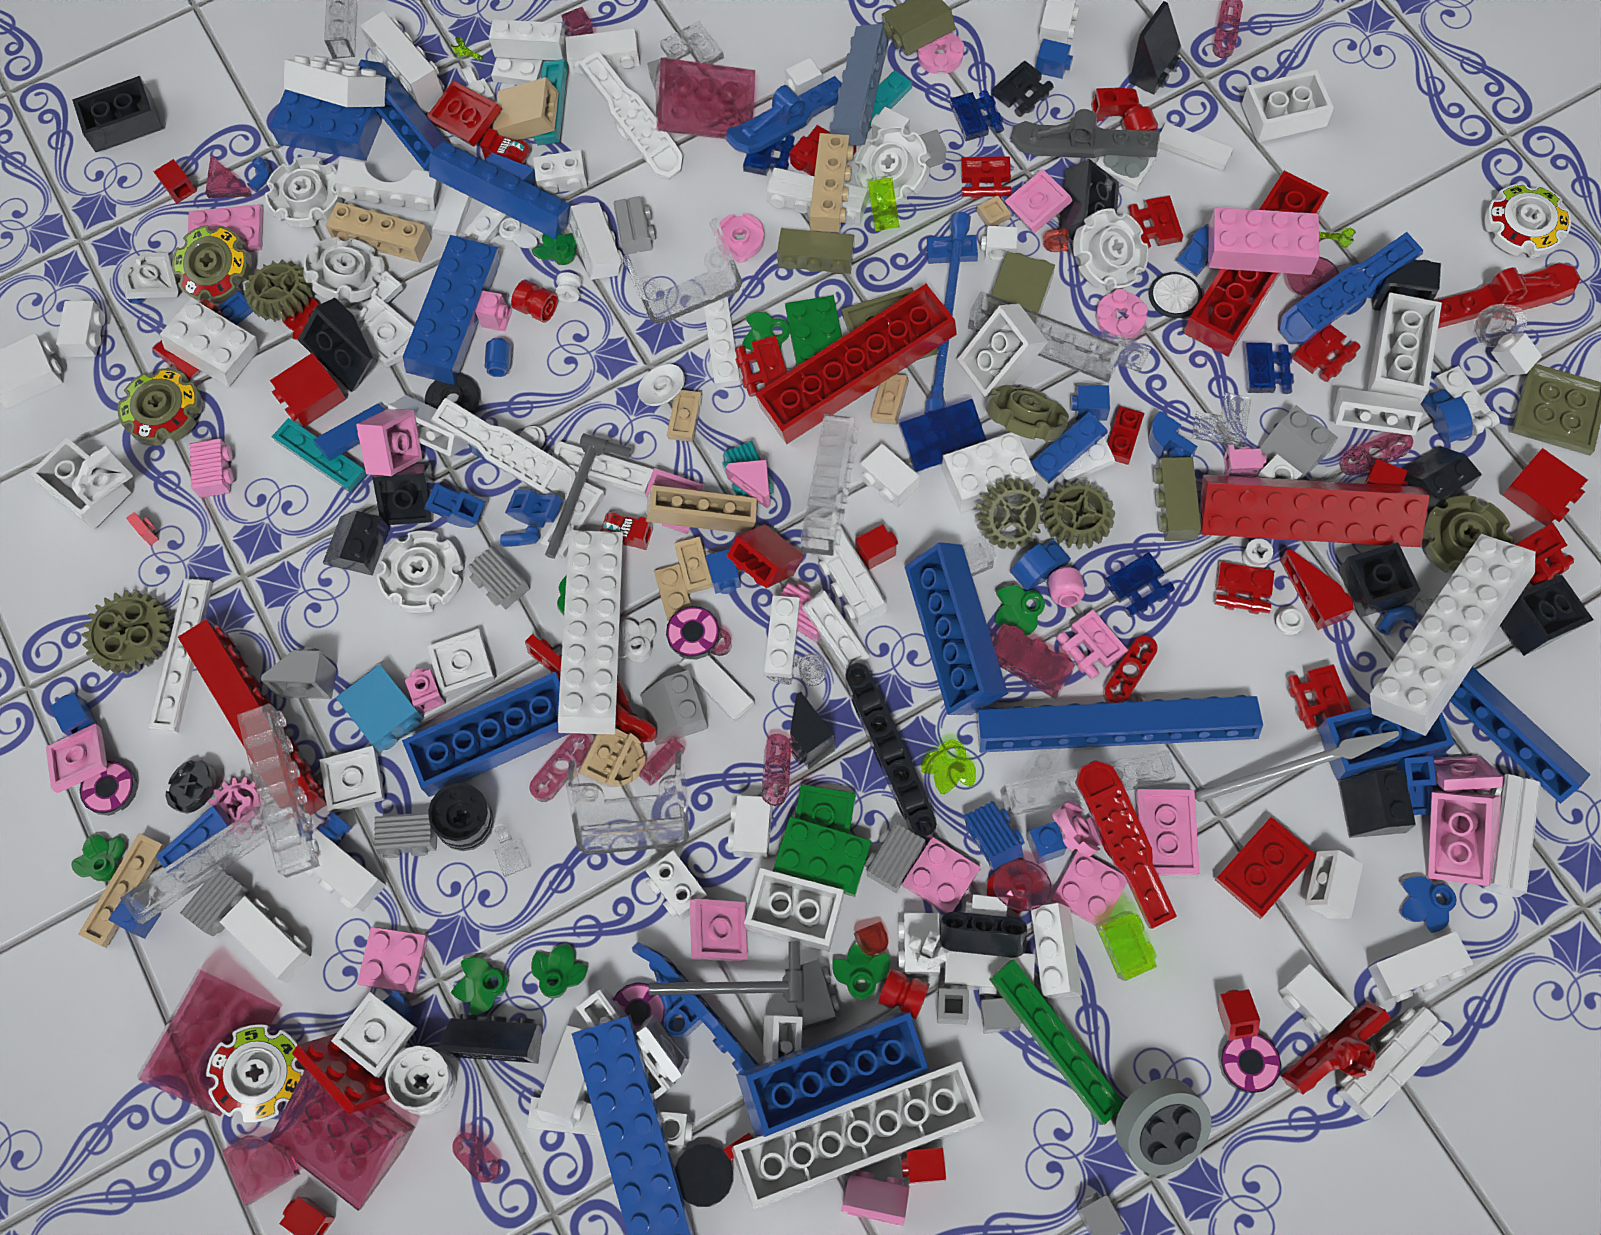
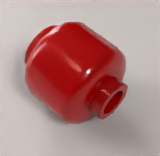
M1139 104L1130 108L1124 114L1125 117L1122 125L1125 130L1156 131L1158 128V122L1148 106Z

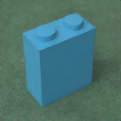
M380 664L335 697L370 743L380 753L383 750L392 748L397 743V739L405 733L414 731L424 719Z

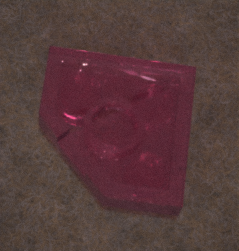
M247 1135L222 1150L244 1206L251 1205L300 1175L290 1148L279 1143L275 1144L254 1135Z

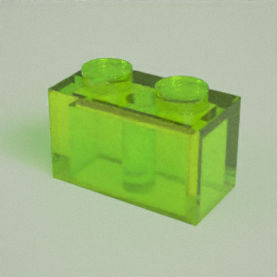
M885 175L866 179L874 230L881 231L900 227L892 176Z
M1124 911L1095 924L1118 979L1127 981L1157 967L1154 960L1157 958L1156 951L1150 942H1146L1142 932L1145 931V927L1138 914L1134 915V912Z

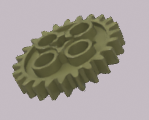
M125 590L123 597L114 593L113 601L105 597V606L101 607L96 604L97 614H88L93 619L92 622L84 623V626L89 629V631L82 633V636L87 640L82 644L88 650L86 655L93 659L92 662L97 666H100L107 672L111 670L115 674H118L121 670L127 675L131 667L140 672V664L142 663L150 667L149 659L151 657L156 660L159 659L156 654L157 650H166L161 645L162 642L170 641V638L165 635V633L172 631V628L167 625L171 621L166 615L167 610L156 598L153 599L148 593L142 595L137 590L133 595L128 590ZM114 622L113 626L108 629L109 625ZM146 636L145 639L139 643L140 639ZM118 645H120V647L118 648V650H116V651L114 652V649H115Z

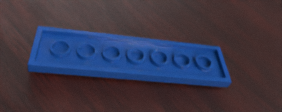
M631 1015L571 1033L627 1234L694 1235Z

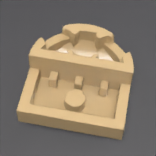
M616 728L615 734H595L577 773L607 787H620L629 784L640 776L645 766L646 756L640 745L641 742L633 734H626Z

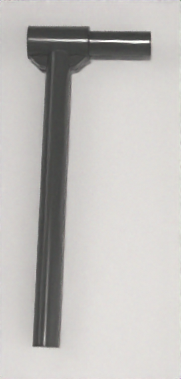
M585 433L582 434L580 447L585 454L545 555L552 559L556 557L595 455L599 456L608 452L630 458L632 448L610 443L607 439Z
M788 942L789 971L782 977V981L649 983V995L783 993V997L788 1003L804 1002L803 971H801L800 942Z

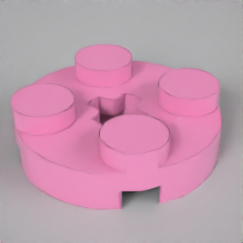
M950 32L917 50L918 62L927 72L937 74V71H945V74L951 73L962 63L964 43L957 35ZM937 50H943V51H945V54H943V53L936 54V51H937Z
M744 213L743 216L735 217V214L725 217L716 229V243L719 251L724 256L735 259L739 263L746 262L748 258L755 256L760 252L765 243L761 222L756 217ZM745 234V238L737 240L735 235Z
M1116 289L1099 302L1096 310L1097 326L1104 335L1111 339L1119 340L1120 337L1134 338L1141 333L1145 326L1148 308L1136 295L1126 292L1124 289ZM1117 312L1125 313L1128 318L1121 317L1118 319Z
M1068 801L1052 813L1054 820L1065 834L1062 837L1063 842L1069 850L1077 849L1086 857L1091 856L1101 849L1098 847L1102 844L1100 833L1090 817L1085 820L1080 814L1084 809L1077 803Z

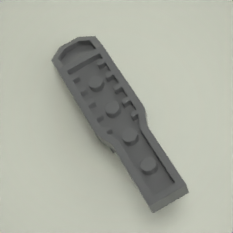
M1080 109L1075 113V117L1070 119V122L1059 125H1039L1028 121L1016 124L1013 127L1011 140L1020 152L1034 156L1097 158L1105 155L1157 157L1160 131L1103 129L1097 127V117L1093 111Z

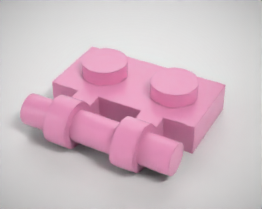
M1091 610L1072 624L1071 629L1076 634L1070 639L1065 632H1062L1056 638L1062 645L1061 649L1065 654H1070L1077 662V668L1081 673L1085 672L1091 680L1099 674V671L1093 666L1099 661L1107 669L1128 652V649L1094 610ZM1082 643L1091 652L1087 657L1078 648Z

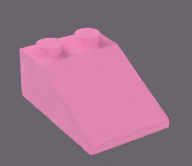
M1443 789L1432 792L1428 878L1490 886L1500 825L1501 795L1465 791L1450 793Z
M857 1170L856 1176L849 1174L841 1211L844 1214L903 1226L910 1187L904 1186L903 1179L887 1176L886 1182L874 1180V1173Z

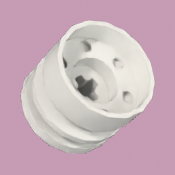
M414 1046L406 1048L397 1054L388 1066L385 1077L386 1090L392 1101L406 1111L422 1116L434 1114L447 1106L454 1095L456 1087L455 1071L446 1058L430 1047ZM421 1077L427 1079L429 1086L426 1089L420 1087L419 1079Z

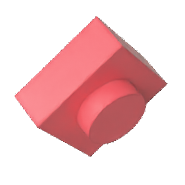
M135 512L126 517L137 533L150 546L159 540L152 532L156 527L147 517L141 519Z

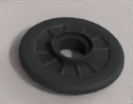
M462 374L458 375L455 385L435 380L426 391L425 404L438 409L444 398L454 393L459 395L454 403L473 414L480 399L479 389L472 379Z

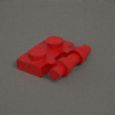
M1010 156L961 157L962 183H971V187H962V197L979 199V197H995L998 195L1001 199V196H1011V186L1001 185V183L1010 182L1011 180ZM979 183H993V187H980Z
M1170 195L1146 200L1145 209L1139 210L1137 204H1131L1128 207L1129 215L1136 220L1143 230L1141 240L1143 243H1147L1148 249L1151 247L1149 240L1153 238L1156 239L1158 246L1182 242L1183 233ZM1149 220L1151 227L1145 228L1143 221Z
M1329 324L1305 342L1294 353L1292 359L1311 374L1320 368L1324 371L1320 378L1328 382L1342 371V367L1347 362H1351L1356 357V352L1361 346L1356 341H1353L1349 346H1344L1342 343L1347 336ZM1332 353L1338 356L1334 361L1327 359Z
M776 335L751 342L754 352L746 354L745 347L743 346L735 349L737 356L735 361L737 367L741 369L743 375L742 384L747 389L749 397L755 396V393L758 392L756 387L758 384L763 383L764 387L787 373ZM757 362L760 373L752 374L750 365Z
M1553 522L1514 544L1535 551V573L1529 581L1533 586L1553 579L1555 574L1566 572L1570 565L1574 563V558L1571 555L1564 556L1561 551L1562 548L1567 546V543ZM1548 557H1549V559L1551 560V563H1550L1549 566H1548L1547 562L1545 561V559L1548 558Z
M1220 562L1216 590L1225 591L1226 595L1216 594L1214 604L1225 606L1227 610L1238 608L1249 610L1251 614L1258 615L1259 612L1269 614L1271 603L1261 602V598H1271L1275 570ZM1236 593L1251 596V598H1238L1236 597Z
M1334 664L1307 671L1305 676L1308 682L1301 684L1298 675L1287 678L1290 685L1288 689L1290 696L1295 698L1299 708L1297 714L1300 721H1304L1307 730L1317 727L1315 716L1321 715L1324 721L1326 718L1353 712ZM1312 692L1317 705L1310 706L1305 694Z

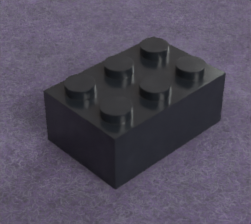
M140 76L72 99L83 136L95 153L163 129L152 95Z

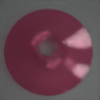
M1319 256L1311 275L1287 273V281L1294 292L1306 297L1338 275L1339 271L1330 260Z
M1012 860L1001 865L996 871L993 879V889L998 899L1009 908L1019 911H1031L1046 903L1051 893V881L1048 874L1039 865L1027 860Z

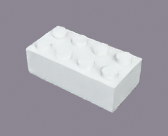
M384 11L362 23L360 27L376 61L383 63L424 114L430 111L442 96V90L445 89L442 81L437 77L439 71L432 61L428 62L422 49L419 46L415 47L409 34L406 31L403 33L394 17L390 18Z
M295 55V59H284V89L345 107L385 106L386 77L376 75V70H360V66L345 64L344 66L343 61H328V57L314 56V60H309V57Z
M1395 293L1388 294L1380 311L1367 391L1419 398L1421 404L1429 391L1441 302Z

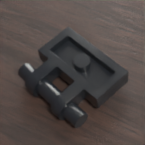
M1024 60L992 88V95L1009 108L1015 102L1020 106L1015 109V114L1018 117H1022L1025 113H1030L1035 108L1037 102L1046 99L1054 85L1051 81H1047L1044 84L1040 83L1042 73ZM1029 90L1034 92L1030 97L1025 95Z

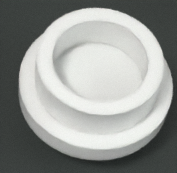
M529 426L520 434L521 438L539 449L542 448L545 442V434L537 426Z
M1288 608L1278 614L1276 625L1282 633L1295 635L1303 629L1304 618L1298 610Z

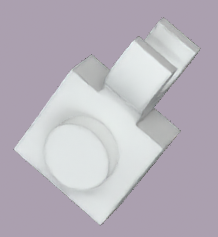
M470 66L461 69L464 80L468 85L466 86L467 88L495 101V97L484 78L477 81Z

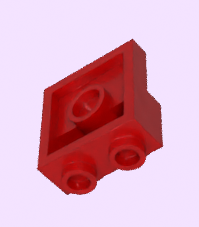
M818 125L815 126L807 137L802 136L789 152L790 164L795 169L804 171L811 176H815L820 133L830 134V131ZM853 145V146H854V154H853V156H854L855 153L857 152L855 145Z

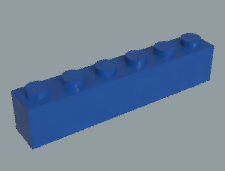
M361 59L358 64L360 70H376V75L386 77L385 106L375 107V109L424 171H429L430 153L443 141H447L383 63Z
M445 141L430 153L429 177L554 239L567 227L570 204Z
M1473 666L1471 667L1449 701L1535 781H1539L1540 785L1561 804L1578 790L1591 774Z

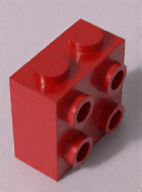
M313 353L270 380L275 388L272 394L280 404L285 402L288 405L284 410L293 422L298 419L303 427L346 400L338 385Z
M1542 448L1507 488L1503 496L1546 526L1554 520L1560 522L1570 511L1566 507L1570 501L1575 504L1586 492L1581 488L1588 479Z
M762 525L738 535L726 557L734 562L738 569L745 571L753 577L757 584L769 588L794 576L805 555L768 526Z

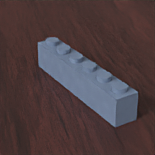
M883 23L856 26L854 36L851 37L850 53H847L846 56L847 65L846 69L842 72V86L838 89V102L834 105L833 122H830L829 130L830 134L849 135V145L852 146L865 145L889 43Z

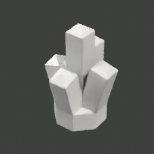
M930 931L928 937L924 939L911 937L908 947L913 951V956L917 963L916 966L929 970L939 966L940 963L947 962L951 951L941 946L939 934Z

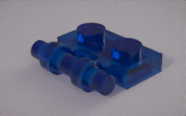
M987 90L981 91L979 93L980 98L978 99L975 98L973 92L950 98V106L965 141L987 136L989 126L994 128L995 133L1004 131L1003 118L996 111V102ZM981 110L986 111L988 115L983 116Z
M788 135L785 140H779L759 152L746 154L743 171L767 176L769 168L788 170L789 152L794 147L795 137ZM774 151L781 152L779 158L773 157Z
M1246 343L1244 354L1247 392L1274 393L1276 384H1279L1283 394L1292 393L1294 374L1291 373L1290 369L1292 354L1289 352L1288 345H1279L1278 352H1273L1272 343ZM1274 364L1280 366V372H1274Z
M1150 552L1106 577L1104 580L1105 585L1119 603L1127 598L1132 602L1130 606L1124 609L1128 617H1132L1137 613H1144L1148 610V606L1157 601L1162 602L1168 598V594L1175 591V587L1170 581L1164 585H1161L1158 579L1164 576L1165 572ZM1148 586L1152 592L1142 598L1138 592Z

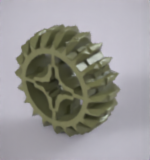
M283 259L279 263L272 260L271 265L268 266L263 264V268L260 270L255 269V275H249V282L244 283L246 289L244 293L248 306L258 317L261 316L265 321L270 318L274 322L278 318L285 321L286 317L290 315L295 318L297 311L303 312L302 305L309 306L308 298H313V285L305 281L303 268L292 261L286 263Z
M1008 477L1005 479V483L1001 480H996V488L991 485L987 486L988 495L980 494L984 502L983 504H975L976 508L980 509L981 512L974 516L976 519L982 520L976 526L979 530H983L981 536L985 539L989 538L990 544H998V547L1001 549H1005L1008 546V548L1013 550L1017 544L1020 547H1025V539L1030 542L1034 541L1033 532L1041 533L1037 526L1039 523H1046L1044 519L1040 518V515L1045 514L1047 511L1040 507L1045 501L1043 498L1038 497L1040 491L1035 488L1032 489L1031 483H1024L1020 478L1013 481L1012 478ZM1019 493L1022 495L1019 499L1015 498L1011 502L1004 499L1009 494ZM997 506V514L993 517L995 507ZM1008 508L1012 509L1011 514L1013 519L1009 518L1011 515L1009 513ZM1027 511V516L1024 521V514ZM1011 525L1017 528V530L1011 533H999L1002 528L1006 529Z
M1079 479L1075 482V486H1072L1069 481L1065 483L1064 488L1058 485L1055 493L1051 492L1048 500L1044 503V509L1047 511L1042 515L1043 519L1046 520L1044 524L1045 529H1051L1049 532L1050 537L1058 535V544L1066 541L1068 549L1071 548L1072 544H1077L1078 550L1082 549L1083 544H1086L1090 549L1093 546V541L1100 544L1103 537H1108L1109 529L1113 528L1115 510H1112L1113 501L1107 500V492L1099 493L1101 489L1099 485L1094 489L1091 488L1090 481L1085 486L1081 485ZM1088 503L1091 504L1096 510L1090 508L1088 506ZM1082 508V515L1079 516L1078 522H1076V513H1078L1079 509ZM1062 520L1067 521L1070 527L1064 524ZM1082 527H1090L1086 530H1079Z

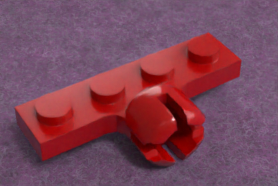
M1367 1001L1281 1075L1283 1081L1287 1086L1304 1095L1307 1091L1313 1089L1324 1076L1335 1069H1339L1355 1078L1366 1076V1072L1361 1070V1068L1372 1071L1375 1065V1052L1369 1049L1370 1045L1365 1043V1041L1373 1034L1379 1032L1382 1026L1391 1019L1385 1009Z

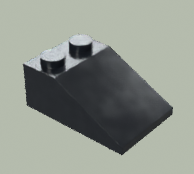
M1165 1L1162 2L1139 34L1129 81L1130 84L1153 95L1159 87L1163 88L1166 85L1170 76L1169 73L1171 70L1175 71L1181 61V57H1179L1181 44L1169 5Z
M333 298L314 308L298 341L310 353H313L318 361L350 392H353L373 360L369 347L354 315L339 300Z
M1561 574L1553 579L1523 590L1501 625L1513 640L1515 647L1525 656L1590 623L1594 619Z

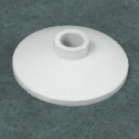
M665 364L652 369L643 377L639 384L638 396L640 400L649 406H659L675 398L685 382L683 371L680 367L673 364Z

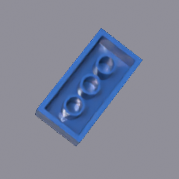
M285 89L269 128L279 145L366 161L380 128L381 121L375 107H345Z
M1371 707L1326 718L1318 727L1325 750L1338 747L1345 739L1393 731L1399 732L1398 737L1353 759L1342 757L1330 761L1337 780L1397 766L1402 758L1444 754L1455 744L1442 712L1426 736L1372 714Z

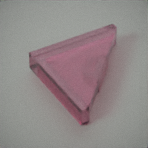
M210 157L205 191L208 198L252 196L249 188L245 187L215 157Z

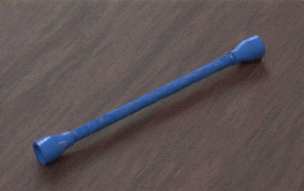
M964 212L953 213L950 223L953 245L944 306L952 316L962 245L970 229L971 216ZM949 340L938 347L934 383L925 403L924 415L931 419H942L945 415L946 402L943 395V383Z

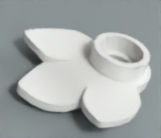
M513 218L503 220L499 228L502 239L513 241L518 247L522 248L536 247L538 245L536 238L543 235V233Z
M630 619L619 621L618 659L628 657L632 661L643 662L650 657L652 650L650 642L656 634L655 627L650 620L642 622L639 626Z

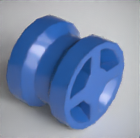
M331 811L327 815L328 819L325 823L319 824L316 829L338 846L343 834L350 832L352 827Z

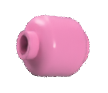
M1062 566L1049 575L1048 587L1051 600L1055 604L1062 607H1073L1084 597L1083 579L1077 569Z

